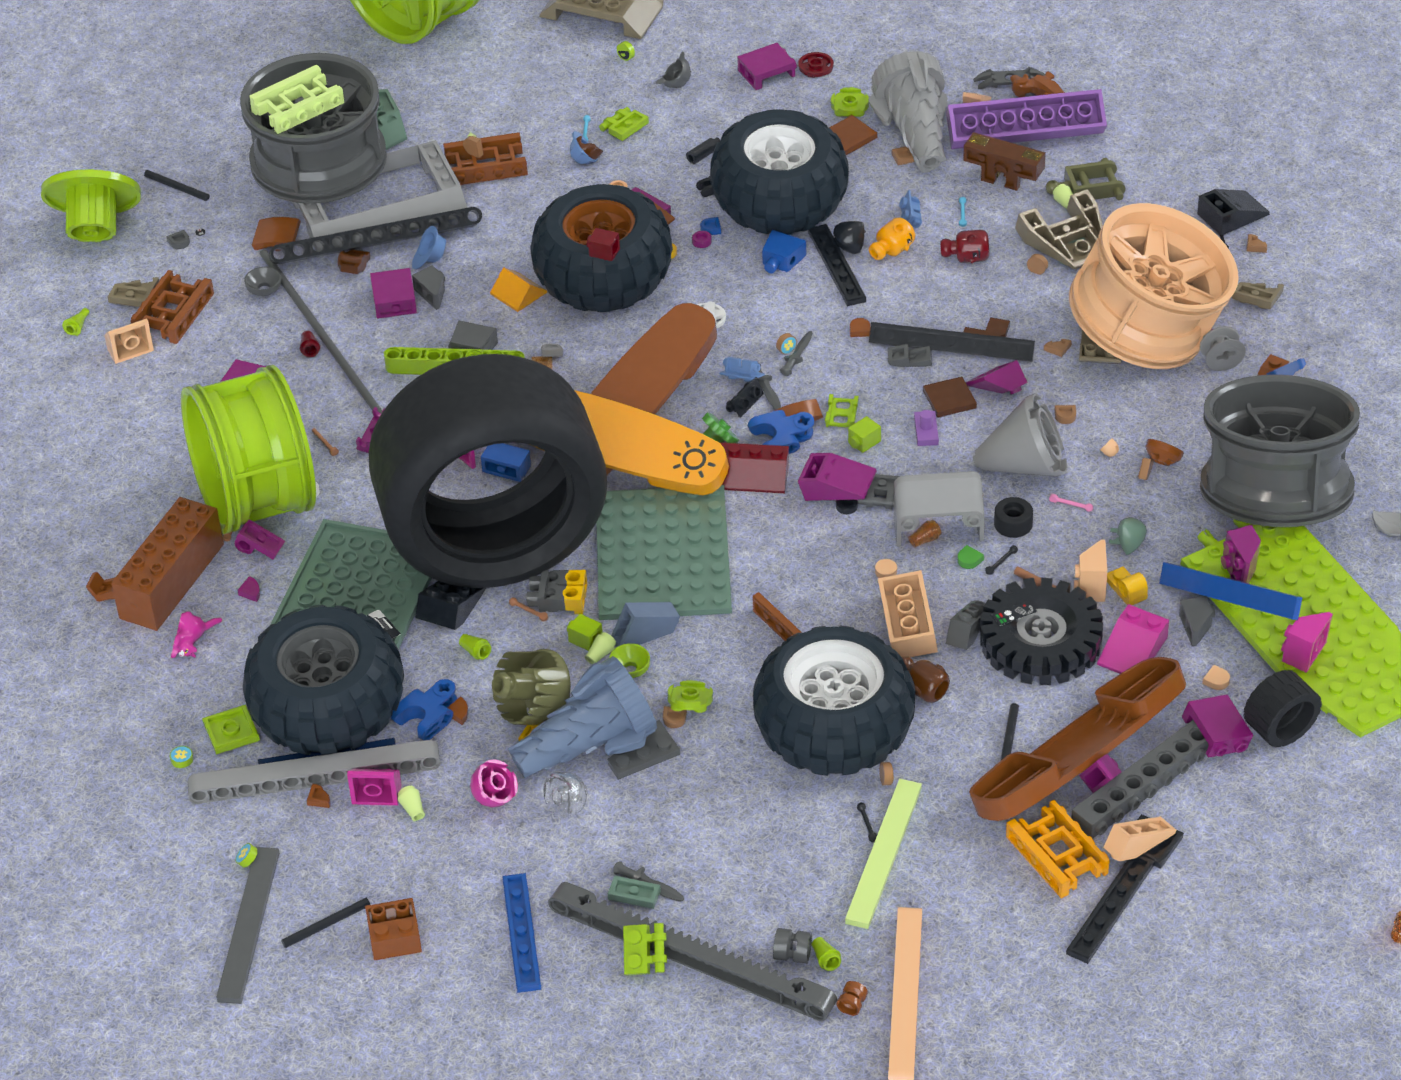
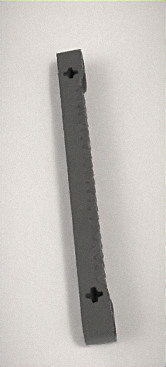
M562 882L548 900L549 907L555 913L623 941V926L647 924L650 926V934L654 933V923H657V921L649 924L648 917L641 920L640 914L632 917V911L629 910L624 913L623 907L616 910L614 903L607 906L606 900L598 903L594 893L568 882ZM664 924V933H666L667 940L664 941V955H667L669 960L818 1021L826 1020L837 1002V996L827 987L800 977L787 980V974L785 973L781 976H778V970L769 973L768 966L763 969L760 968V963L752 966L751 959L743 962V956L735 959L734 952L726 955V949L724 948L718 952L717 945L709 948V942L707 941L701 945L700 938L692 941L690 934L686 937H683L682 931L675 934L673 927L666 930V925ZM650 942V952L655 953L654 942Z

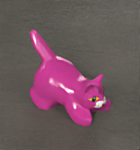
M189 611L182 613L171 658H175L177 654L180 657L192 656L196 658L195 652H197V648L194 647V643L206 630L221 623L222 619L213 618L204 622L200 617L194 616Z

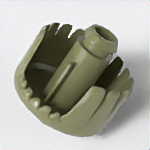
M550 649L519 652L508 651L503 654L502 658L508 659H500L497 667L505 670H495L492 680L493 699L495 702L501 703L496 707L498 711L503 713L501 714L502 718L511 724L539 726L548 720L547 715L565 705V700L570 697L571 681L568 667L564 659L557 652Z

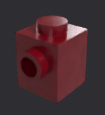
M596 228L587 239L586 245L589 247V256L613 261L620 249L619 233Z

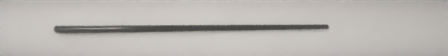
M261 250L260 255L268 267L279 271L281 285L371 410L377 407L378 412L382 414L380 406L278 265L270 261L267 250Z

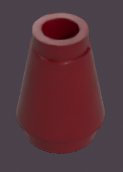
M304 331L301 334L300 351L309 358L315 357L318 354L320 344L311 331Z

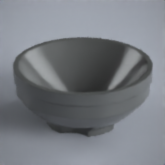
M258 267L246 274L244 282L250 293L264 297L278 290L281 285V275L278 270L272 267ZM262 286H268V287H270V288H267V289H261V290L259 289V288L262 287Z

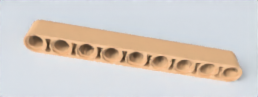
M898 907L888 1080H914L922 908Z

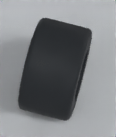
M1009 497L999 501L995 506L994 527L996 531L1009 538H1018L1028 534L1033 527V508L1031 504L1019 497Z

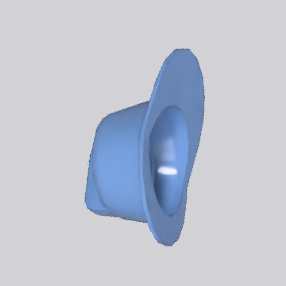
M430 226L424 232L412 260L413 269H419L426 262L434 263L442 258L446 239L438 234L435 226Z

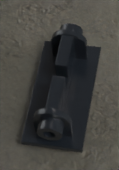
M757 377L751 382L745 383L744 387L737 393V396H734L726 403V410L728 412H737L738 417L741 418L764 394Z

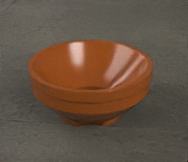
M1147 439L1145 448L1150 456L1149 459L1155 463L1169 467L1171 464L1179 462L1184 455V452L1175 446L1159 440Z

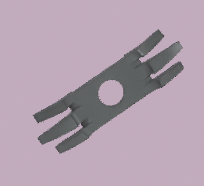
M1028 67L1025 70L992 71L988 69L977 75L973 81L984 80L978 85V89L988 86L997 88L998 85L1012 84L1011 80L1005 78L1008 75L1023 77L1024 74H1027L1028 79L1036 75L1045 76V73L1032 67Z

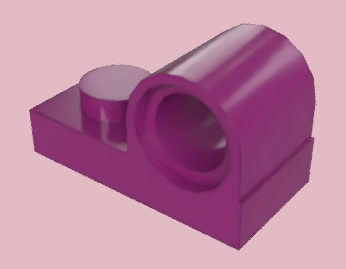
M249 519L239 531L234 544L237 550L242 553L251 554L256 549L274 560L284 545L285 540Z

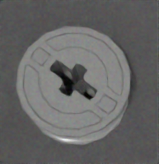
M1227 326L1217 327L1203 336L1200 342V350L1206 356V363L1210 369L1214 371L1229 370L1242 362L1246 349L1244 344L1239 341L1240 336L1237 330Z

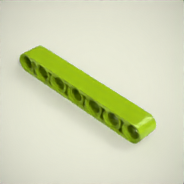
M390 347L384 351L385 369L388 373L422 375L443 363L481 354H503L525 358L523 352L517 350Z

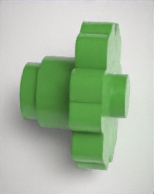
M710 412L704 415L702 419L709 426L703 433L704 435L717 442L738 443V437L730 430L731 426L723 419L719 421Z

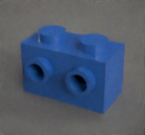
M504 443L489 445L481 455L482 472L521 482L531 467L530 450Z

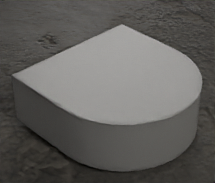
M544 344L541 346L542 357L563 356V348L559 344Z

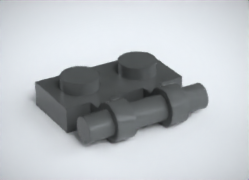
M875 474L867 491V496L864 499H859L858 504L871 508L873 506H885L886 509H892L894 507V481L900 476ZM875 495H878V496H886V498L874 497V496H875Z

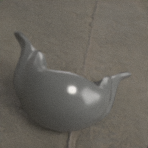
M681 52L680 57L667 68L665 74L656 81V84H664L669 88H681L689 81L691 69L690 64L684 57V52Z

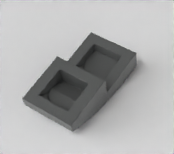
M908 344L889 347L888 363L898 367L932 366V351L930 346L911 350Z

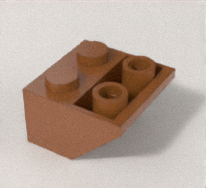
M413 898L365 906L374 960L422 952Z

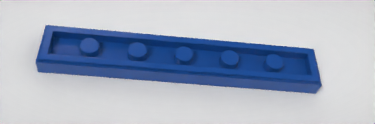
M526 873L505 875L502 878L517 993L541 990Z

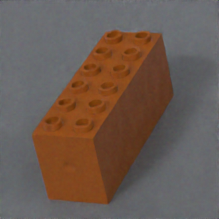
M179 497L111 582L119 619L158 631L224 545L217 508L183 497Z

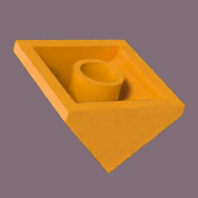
M505 267L501 270L490 291L492 296L516 312H519L547 293V290L526 276Z

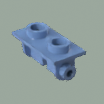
M908 190L905 197L903 196L899 203L902 212L901 218L906 219L913 227L918 228L922 224L920 201L917 197H912L910 190Z
M730 356L723 360L725 371L719 372L720 375L728 376L729 379L742 378L745 382H751L755 377L759 378L765 375V373L759 372L761 366L757 361L744 359L741 366V358Z

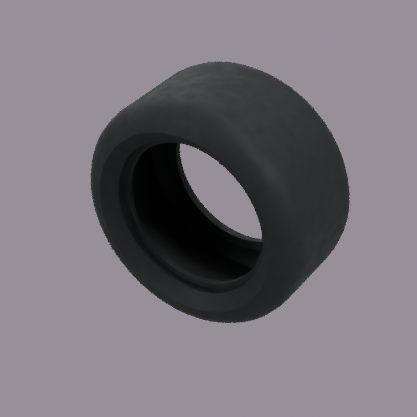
M481 354L455 359L428 370L407 384L386 406L374 427L370 440L369 472L390 540L398 553L414 569L428 577L450 585L469 588L505 586L527 580L547 569L549 570L567 558L587 538L600 517L607 494L606 465L581 399L561 375L551 368L527 358L503 354ZM500 443H524L545 450L542 460L531 474L501 493L484 498L459 500L445 498L429 491L432 483L444 468L473 450Z

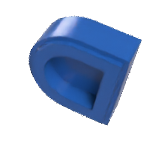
M719 217L702 220L700 230L707 231L711 235L721 234Z

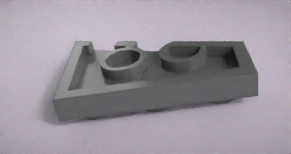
M660 720L656 721L657 729L655 732L646 737L644 747L630 752L613 754L607 759L609 767L618 780L680 755L679 747Z

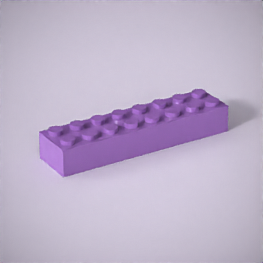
M1101 89L948 105L946 111L951 149L964 148V144L973 132L1016 143L1102 134L1107 127Z

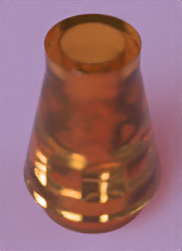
M927 520L908 537V540L916 548L922 544L937 540L942 531L935 520Z

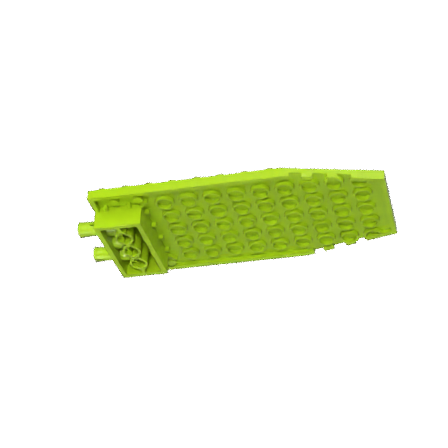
M1234 519L1233 523L1238 528L1252 525L1261 540L1256 570L1249 584L1302 597L1299 617L1325 612L1332 613L1327 643L1306 673L1282 662L1284 652L1281 651V648L1287 639L1284 633L1288 625H1293L1296 620L1209 598L1275 672L1282 670H1292L1321 697L1322 706L1320 709L1326 714L1330 713L1338 718L1337 722L1360 738L1401 718V632L1397 625L1305 526L1270 527L1254 525ZM1206 529L1205 533L1202 531L1197 539L1205 548L1181 558L1180 565L1230 578L1229 572L1221 564L1225 539L1217 541L1209 530Z

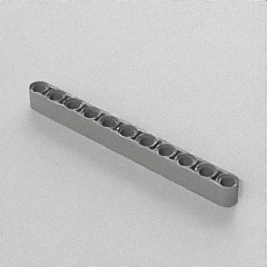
M424 740L196 773L188 778V796L191 803L202 804L311 788L312 783L320 786L348 782L347 772L351 769L399 770L400 775L435 770L441 763L439 748L435 741Z

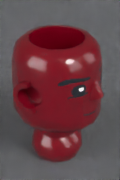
M985 230L960 231L956 235V240L945 238L940 241L941 256L945 258L957 254V259L960 263L982 262L989 258V238Z

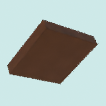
M962 376L923 386V392L933 411H935L937 418L977 408V402Z

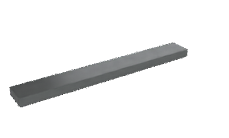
M256 847L257 856L250 866L216 996L218 1003L242 1004L280 854L279 848Z

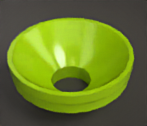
M628 643L620 645L609 656V658L611 656L616 657L625 668L627 666L636 667L635 671L628 672L632 678L643 675L650 666L649 652L638 644Z

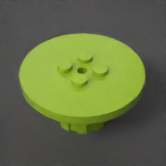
M81 169L61 172L47 178L41 185V198L48 206L66 212L65 234H68L69 238L80 242H101L104 240L108 241L113 236H116V213H121L135 207L141 200V188L132 178L116 172Z

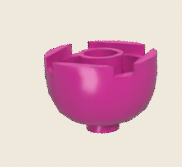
M497 759L488 760L478 766L472 774L470 781L471 793L481 805L490 808L500 807L511 801L516 795L518 789L517 778L514 772H510L506 768L508 765L505 762Z

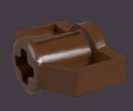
M354 249L347 252L341 251L338 256L340 271L352 274L363 272L367 262L370 260V252Z

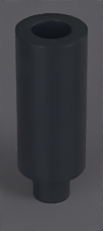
M718 137L715 139L709 138L686 153L687 160L692 164L701 161L714 152L716 144L720 142V139Z

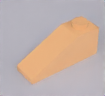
M1161 816L1117 823L1113 825L1103 848L1117 861L1135 859L1174 835L1177 830Z

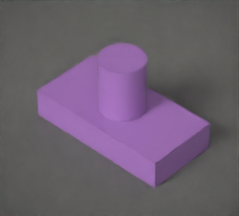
M923 410L922 412H914L917 446L939 445L935 411Z

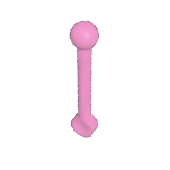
M1051 494L1049 497L1050 502L1065 503L1084 508L1088 512L1093 510V505L1090 503L1082 504L1059 498L1056 494Z

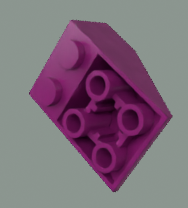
M811 453L798 479V484L805 501L859 500L865 498L877 470L876 468L833 453Z

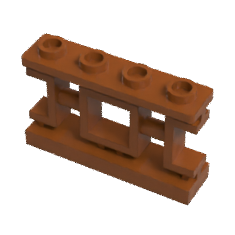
M519 132L480 138L484 154L480 158L467 153L464 149L463 141L443 143L444 155L449 165H457V167L451 168L460 185L528 175L526 158H515V155L523 154ZM495 159V161L477 164V160Z
M168 270L160 278L156 287L151 290L146 300L142 302L137 312L132 315L131 324L147 319L149 328L161 330L163 339L169 337L170 343L177 344L214 295L212 279H197L194 285L182 283L180 274L173 276V271ZM167 303L178 305L175 310L164 308Z

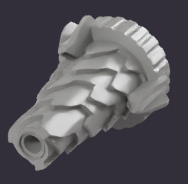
M920 51L903 52L886 59L875 69L874 75H872L871 90L873 94L868 99L869 104L885 126L890 125L894 119L902 134L905 146L909 147L917 167L922 173L930 172L939 167L942 162L947 161L941 142L943 135L940 128L943 127L942 121L947 106V95L942 92L945 87V80L940 63L931 54Z

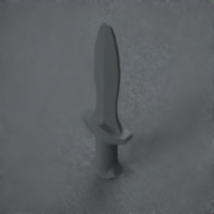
M812 331L803 336L792 355L784 357L787 362L780 369L782 375H791L794 365L803 362V358L800 355L809 344L813 334Z
M764 375L757 378L768 402L775 409L781 408L779 398L769 383L772 380V376Z
M622 861L617 862L613 867L615 875L621 874L629 879L658 884L661 888L660 895L677 901L684 900L683 895L674 888L648 877L644 873V867L635 871L624 866Z

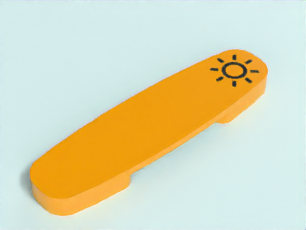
M574 390L585 407L607 468L647 478L648 483L655 487L696 495L711 494L718 490L724 482L729 464L725 449L719 442L655 414Z

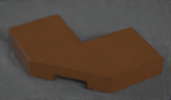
M990 317L986 330L965 327L963 332L1006 337L1010 328V321Z

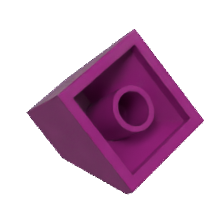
M1018 360L997 366L966 382L969 387L1001 394L1010 392V395L1021 391V386L1028 383Z

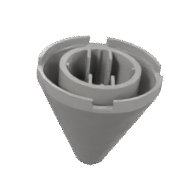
M1034 393L1027 396L975 450L973 461L977 468L980 467L983 471L1058 477L1067 473V460H1061V451L1064 450L1059 431L1046 404L1039 405L1037 400L1041 399L1038 394Z

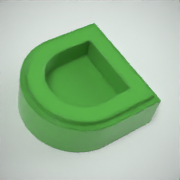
M968 545L958 553V564L965 569H973L984 561V554Z

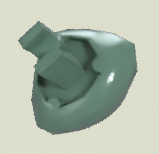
M1124 518L1120 521L1118 528L1110 529V532L1117 533L1119 537L1115 540L1109 539V543L1121 545L1125 554L1129 555L1145 540L1146 526L1136 518Z

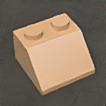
M147 319L108 331L104 335L107 350L115 364L154 351Z
M1105 540L1098 541L1080 554L1079 564H1075V578H1078V580H1074V589L1078 586L1086 592V598L1092 597L1095 602H1105L1107 558Z

